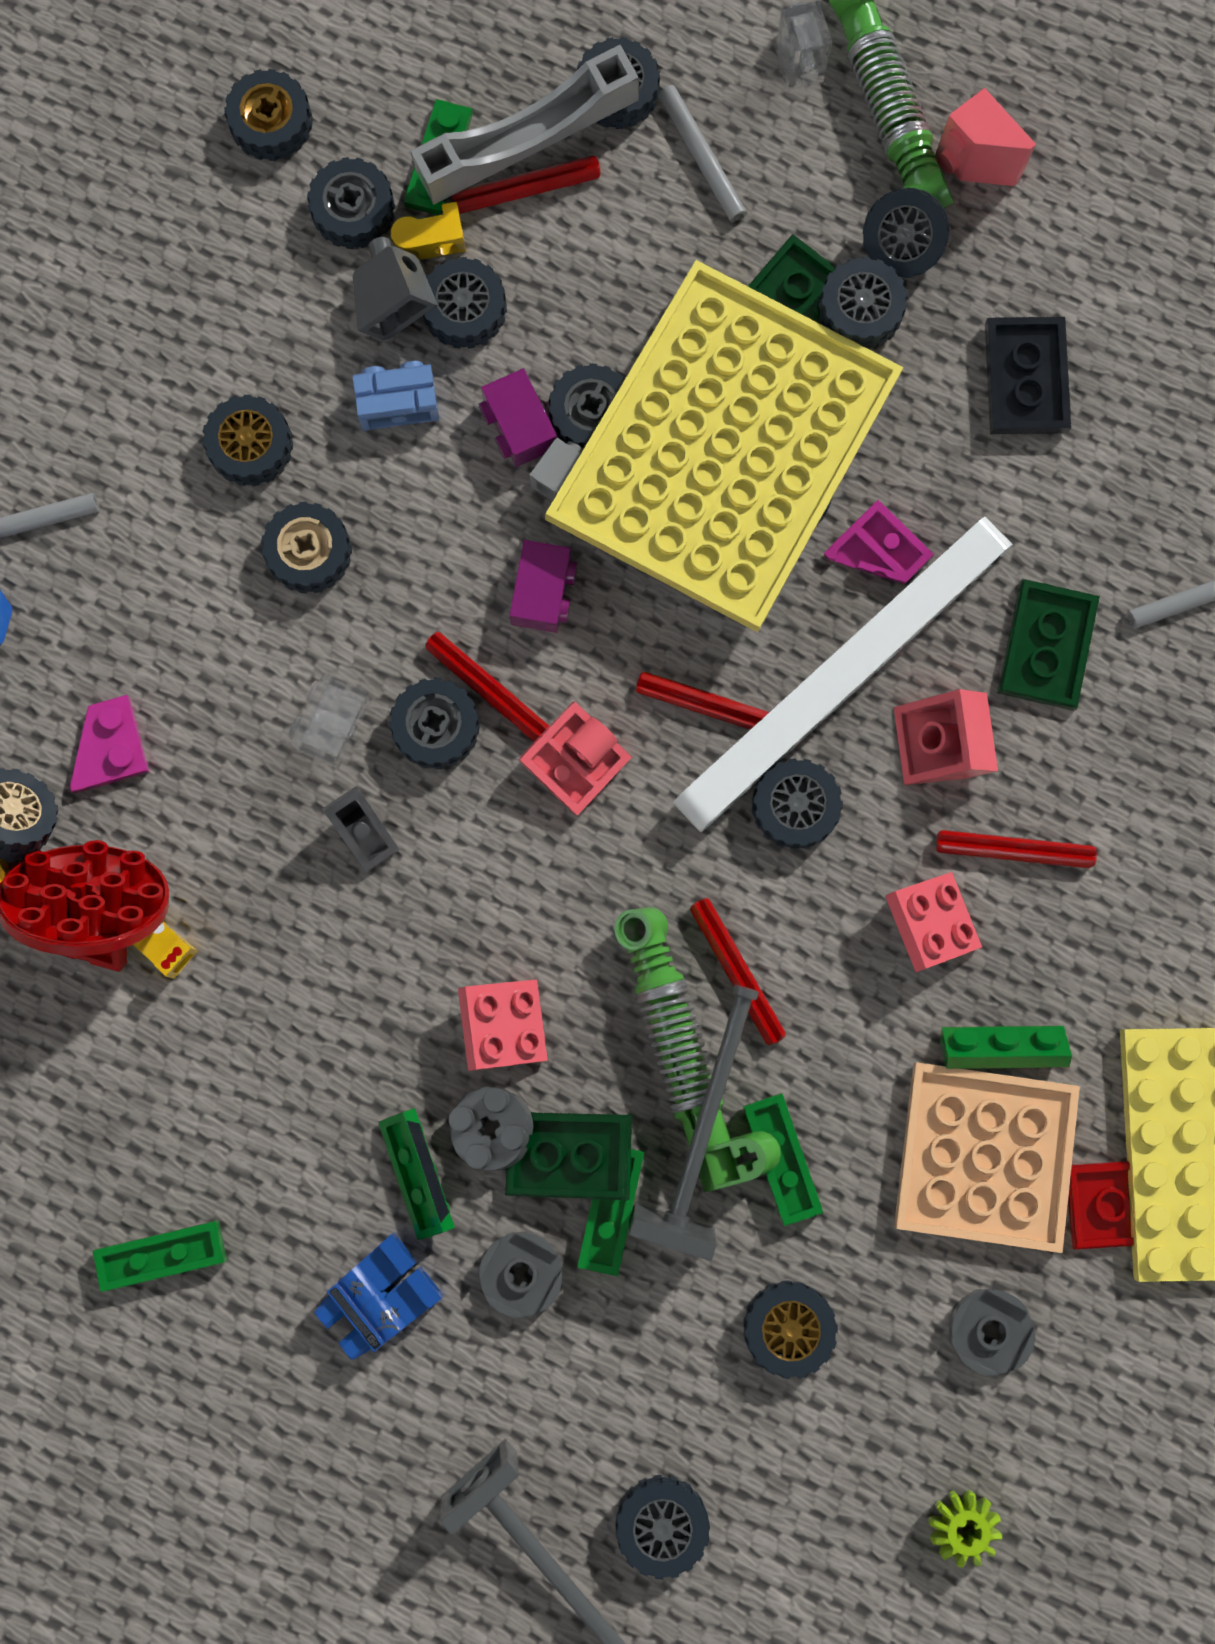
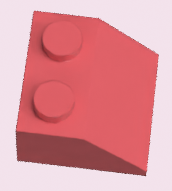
M983 88L949 115L936 154L941 168L948 174L954 173L960 181L1014 186L1020 181L1036 143L987 89Z
M958 689L893 707L904 785L967 779L998 772L987 693Z

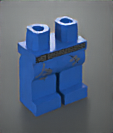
M395 1233L386 1238L327 1291L329 1296L314 1311L315 1315L327 1329L344 1315L351 1322L355 1329L339 1342L341 1348L351 1360L365 1354L370 1349L375 1352L444 1296L421 1266L389 1293L385 1290L417 1263V1260Z

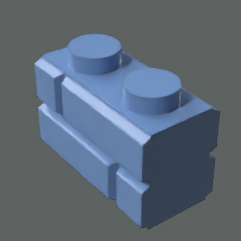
M408 361L401 364L400 369L393 370L371 366L363 369L362 374L353 375L357 413L363 431L439 420L431 364L423 365L420 361Z

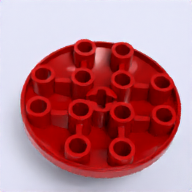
M92 840L84 845L60 847L45 852H31L25 856L23 862L9 871L0 883V923L5 931L15 940L42 952L72 959L77 958L90 962L92 965L120 972L127 964V947L153 933L165 919L169 908V887L166 878L153 863L145 859V855L142 852L109 847L100 840Z

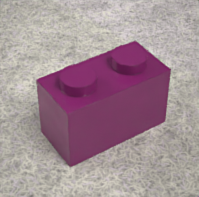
M522 368L482 386L483 402L478 403L487 425L494 423L500 434L495 437V441L503 458L511 457L515 467H518L544 455L557 435L525 369Z
M529 540L523 541L509 615L511 625L558 633L559 622L567 623L571 600L564 599L567 584L574 585L578 564L576 561H571L570 547Z

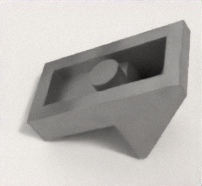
M357 786L322 808L366 872L400 850Z

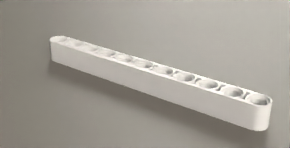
M983 517L687 787L673 804L700 832H703L755 785L768 769L770 770L958 598L969 584L972 585L992 566L991 564L999 556L1002 557L1013 544L986 517Z

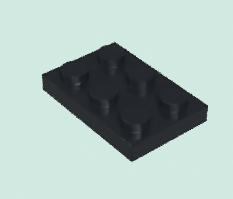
M1065 317L987 318L985 322L990 434L1068 433L1071 429Z

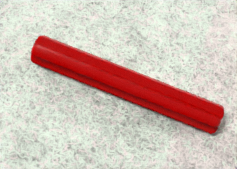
M592 155L471 186L452 195L453 202H457L459 214L598 179L601 174L600 165L597 157Z
M435 632L427 640L425 647L428 652L532 741L535 742L550 726L441 632Z
M648 672L640 674L636 685V692L749 730L769 713Z
M947 830L939 831L936 837V851L939 853L1091 868L1095 866L1097 860V849L1091 845Z
M703 898L690 907V911L733 987L736 984L759 992L757 999H752L748 1013L767 1045H773L784 1039L786 1036L785 1030L710 899Z

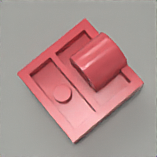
M574 701L520 756L518 761L574 815L578 816L632 757L617 743V738L605 725L596 718L591 717Z
M952 872L885 895L915 972L982 948Z
M537 979L458 988L468 1071L548 1061Z

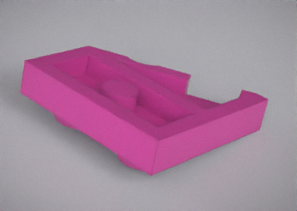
M879 500L824 552V556L828 560L904 585L934 557V554Z
M124 695L89 705L71 779V792L79 793L149 773L130 697Z

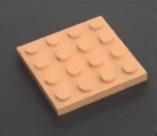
M914 1062L894 1228L1062 1253L1080 1086L966 1069H946L945 1066Z

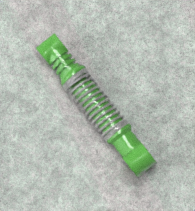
M829 0L849 41L847 46L848 58L851 65H853L856 79L859 80L862 94L865 95L868 109L871 110L870 114L874 117L873 123L876 124V131L880 132L879 138L882 139V146H884L888 159L898 166L899 174L904 183L903 187L916 188L928 192L938 199L943 208L953 205V197L932 151V130H930V125L927 124V118L924 116V110L921 108L918 95L912 86V80L909 78V73L901 57L894 34L891 33L887 26H883L875 1Z
M653 907L626 910L616 920L614 927L615 936L618 942L627 949L628 954H634L630 961L631 964L637 963L638 967L633 968L634 974L640 973V977L636 978L637 985L634 989L636 998H638L637 1002L649 1004L642 1007L640 1011L653 1010L648 1012L643 1017V1020L650 1021L646 1029H652L653 1033L649 1034L648 1037L655 1038L656 1042L652 1043L651 1046L658 1047V1051L654 1055L661 1056V1060L657 1064L664 1065V1068L659 1073L667 1075L662 1082L670 1084L665 1091L672 1092L673 1094L668 1100L675 1101L676 1103L671 1106L675 1119L682 1122L690 1147L711 1078L710 1074L713 1072L712 1068H707L711 1060H705L704 1058L709 1052L702 1051L701 1047H704L706 1043L699 1042L698 1039L703 1034L696 1033V1029L700 1025L693 1024L697 1016L690 1015V1012L695 1007L688 1006L687 1003L692 998H678L685 995L689 989L686 988L687 984H685L686 980H684L683 974L676 971L675 966H669V963L673 962L672 956H666V953L670 952L669 947H663V943L667 942L666 936L668 933V922L665 915ZM639 920H642L645 925L646 932L644 937L638 932L637 925ZM723 1098L699 1172L703 1192H710L753 1180L774 1169L779 1163L781 1156L777 1140L769 1133L756 1131L730 1139L721 1111L724 1104ZM747 1152L756 1153L757 1158L738 1165L737 1157Z

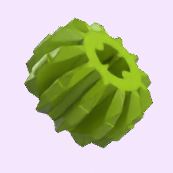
M966 1490L962 1502L955 1491H950L948 1498L952 1505L947 1508L943 1502L936 1501L935 1507L942 1514V1517L931 1516L928 1518L930 1526L938 1529L929 1536L930 1541L933 1545H941L939 1554L944 1560L954 1556L956 1565L963 1568L967 1563L968 1557H970L976 1567H981L982 1559L980 1553L985 1551L988 1556H995L996 1551L989 1542L1002 1540V1533L993 1528L998 1525L1001 1518L997 1512H989L991 1502L987 1498L983 1497L976 1501L975 1493L972 1490ZM968 1520L974 1529L973 1531H966L964 1537H962L957 1528L965 1527Z

